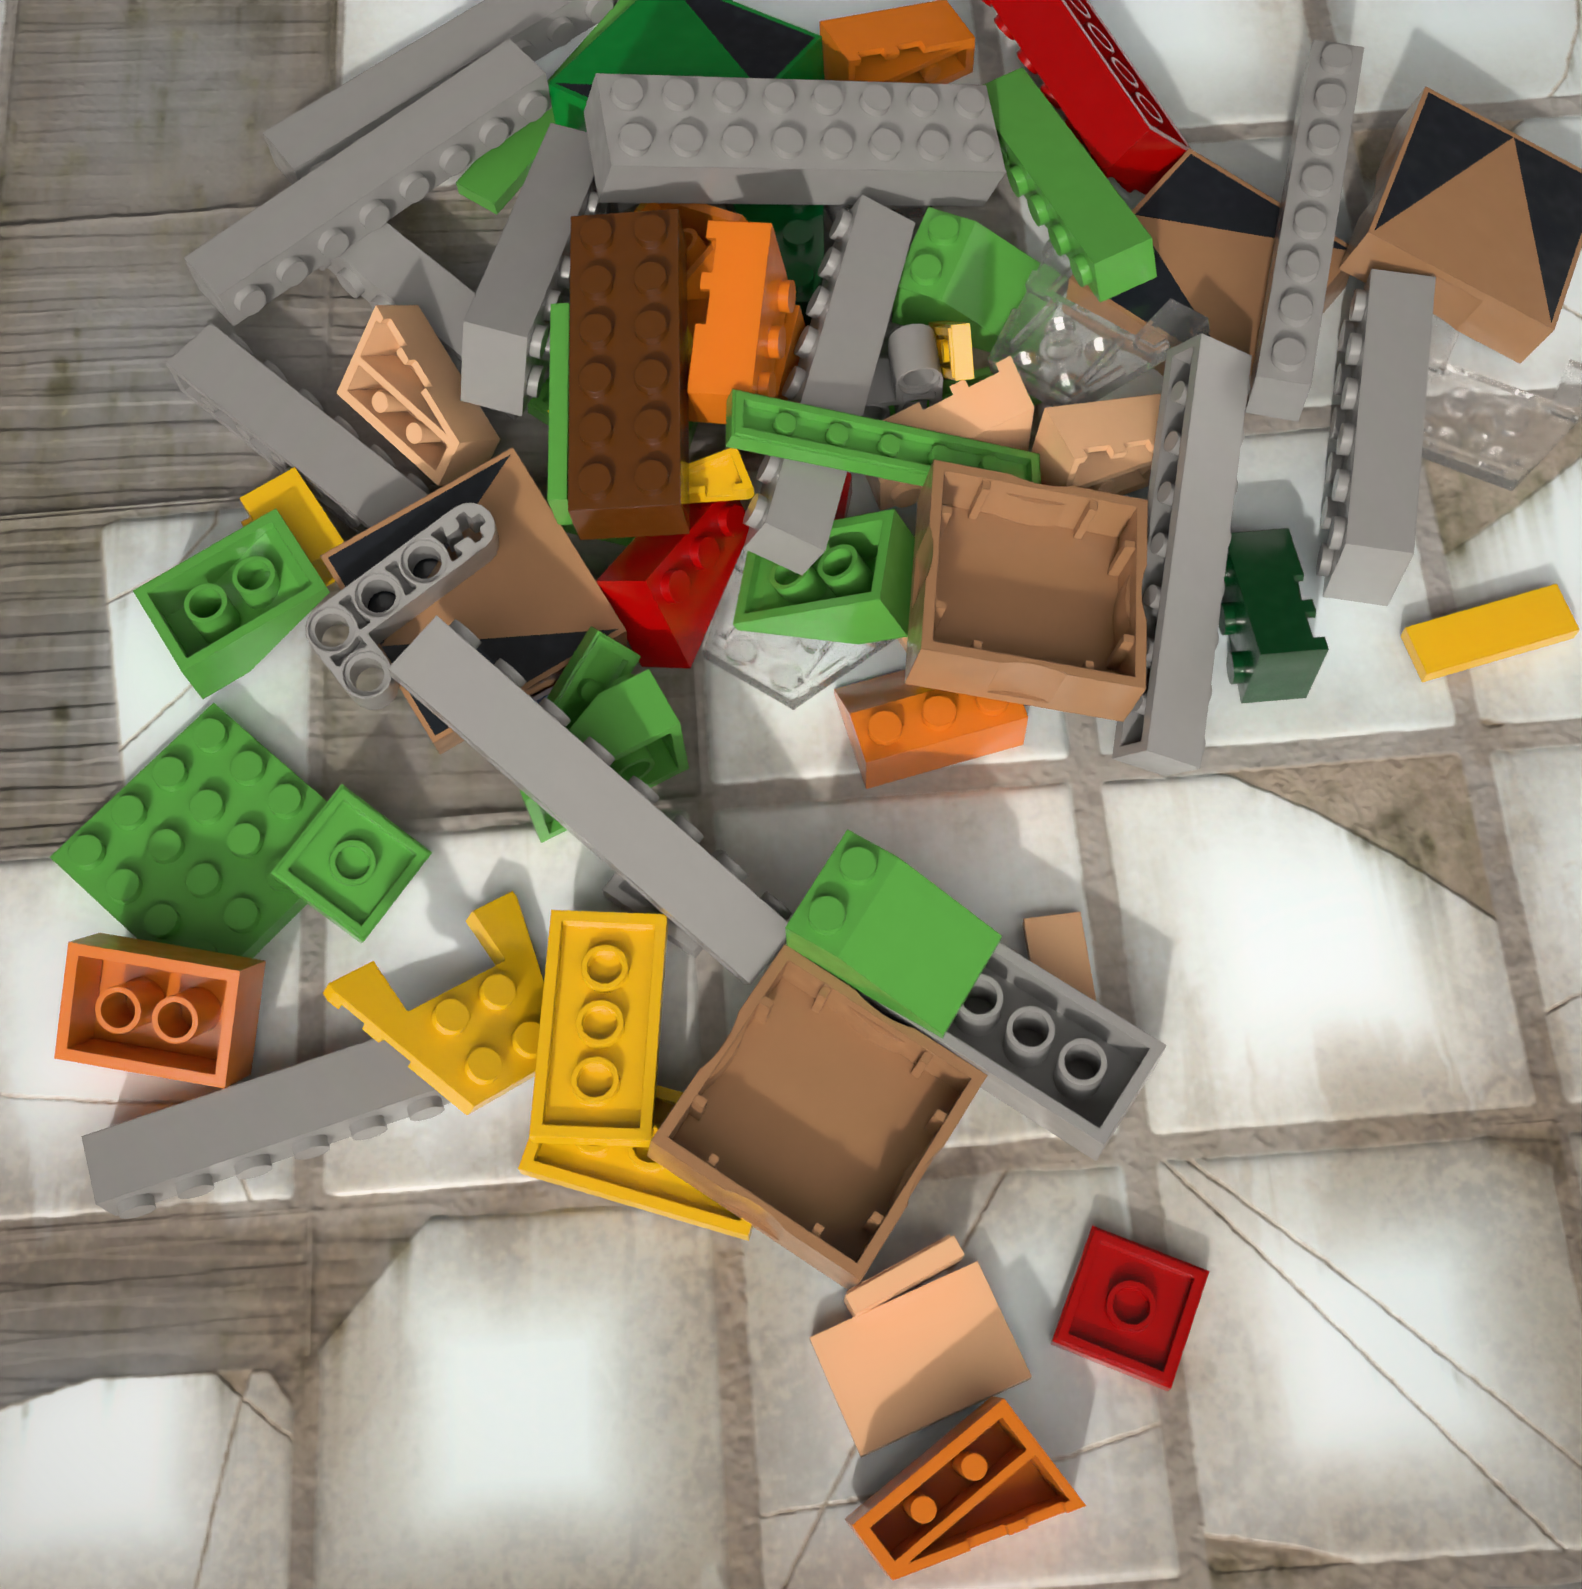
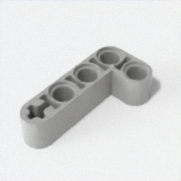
M909 324L896 329L890 335L888 340V358H881L877 361L863 417L884 420L890 417L889 406L894 405L896 414L920 402L924 410L927 408L928 400L929 406L942 401L943 375L935 333L930 326Z
M463 503L454 507L310 614L305 625L306 637L310 645L353 701L360 707L369 710L382 709L396 698L399 690V683L391 677L388 670L391 664L377 645L480 570L496 556L499 549V535L491 513L482 505L475 503ZM470 528L475 533L481 532L482 539L475 543L469 537L463 538L462 532ZM446 542L449 544L451 551L456 552L458 558L454 561H451L443 545ZM425 558H433L441 562L442 565L439 572L431 578L421 579L413 575L415 565ZM381 591L395 594L396 599L389 610L380 613L368 610L369 600L374 594ZM340 624L349 627V635L343 644L336 647H328L322 644L324 632L329 627ZM368 668H378L384 671L383 681L378 688L372 691H361L356 688L357 678L362 671Z

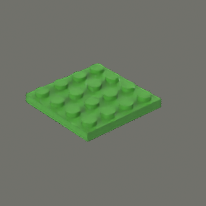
M213 703L55 851L50 858L137 939L254 958L307 905L305 901L272 878L270 873L327 801Z

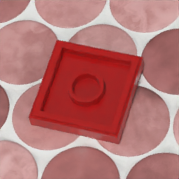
M1092 1225L1050 1344L1169 1391L1172 1388L1209 1271Z

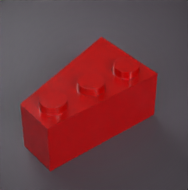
M740 500L690 503V534L635 537L596 580L626 629L627 640L632 650L641 656L639 659L641 667L691 669L748 534L749 526L743 524L746 512Z

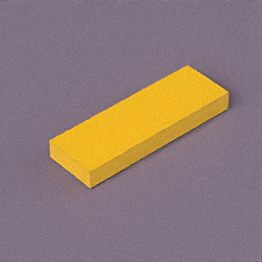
M954 321L929 322L928 326L935 333L943 377L954 381L974 379L970 323Z
M1556 583L1405 627L1400 637L1421 682H1426L1573 639L1580 629Z

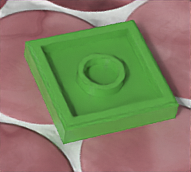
M341 784L273 869L270 876L358 942L363 943L432 852Z

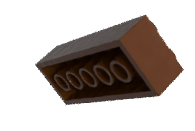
M678 209L571 216L568 512L580 540L690 534L689 406L687 394V244Z

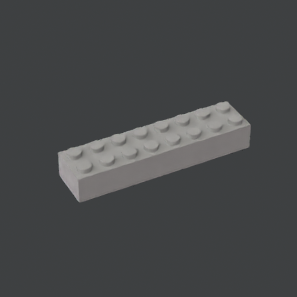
M596 73L584 109L599 203L854 205L860 196L864 195L881 205L984 206L1006 173L986 85Z

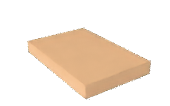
M978 1261L877 1306L856 1318L853 1317L809 1337L861 1458L985 1401L991 1396L998 1395L1026 1382L1032 1377Z

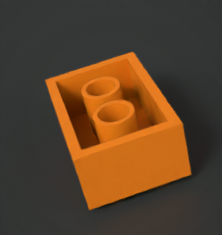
M96 933L69 941L54 1059L225 1089L251 1075L266 961L105 933Z

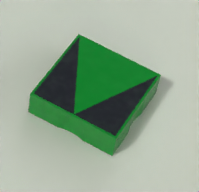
M636 0L548 83L555 124L587 132L584 109L596 73L825 80L822 36L732 0Z

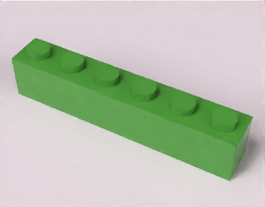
M1021 67L983 84L987 87L1010 186L1018 198L1024 195L1027 199L1030 214L1038 227L1046 226L1051 244L1058 256L1066 254L1069 258L1072 273L1079 286L1084 287L1088 285L1101 303L1156 278L1157 272L1152 237L1025 69Z

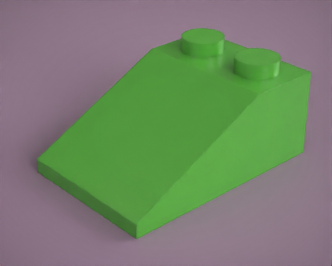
M928 207L906 256L892 307V322L903 326L909 324L929 325V322L938 321L970 323L972 347L1006 358L1009 356L1016 358L1024 355L1027 363L1035 366L1066 292L1068 281L977 221Z
M276 508L133 590L179 669L202 699L249 673L330 593Z
M889 509L834 520L826 551L803 575L747 551L733 625L740 631L858 645L908 637L915 537L897 511Z
M650 669L637 675L627 674L614 680L607 690L599 693L569 729L582 743L590 736L601 744L615 758L610 767L627 782L634 775L652 788L689 769L681 724ZM520 790L541 843L567 831V829Z
M848 829L785 927L787 946L847 985L942 1039L1002 939V935L902 859Z

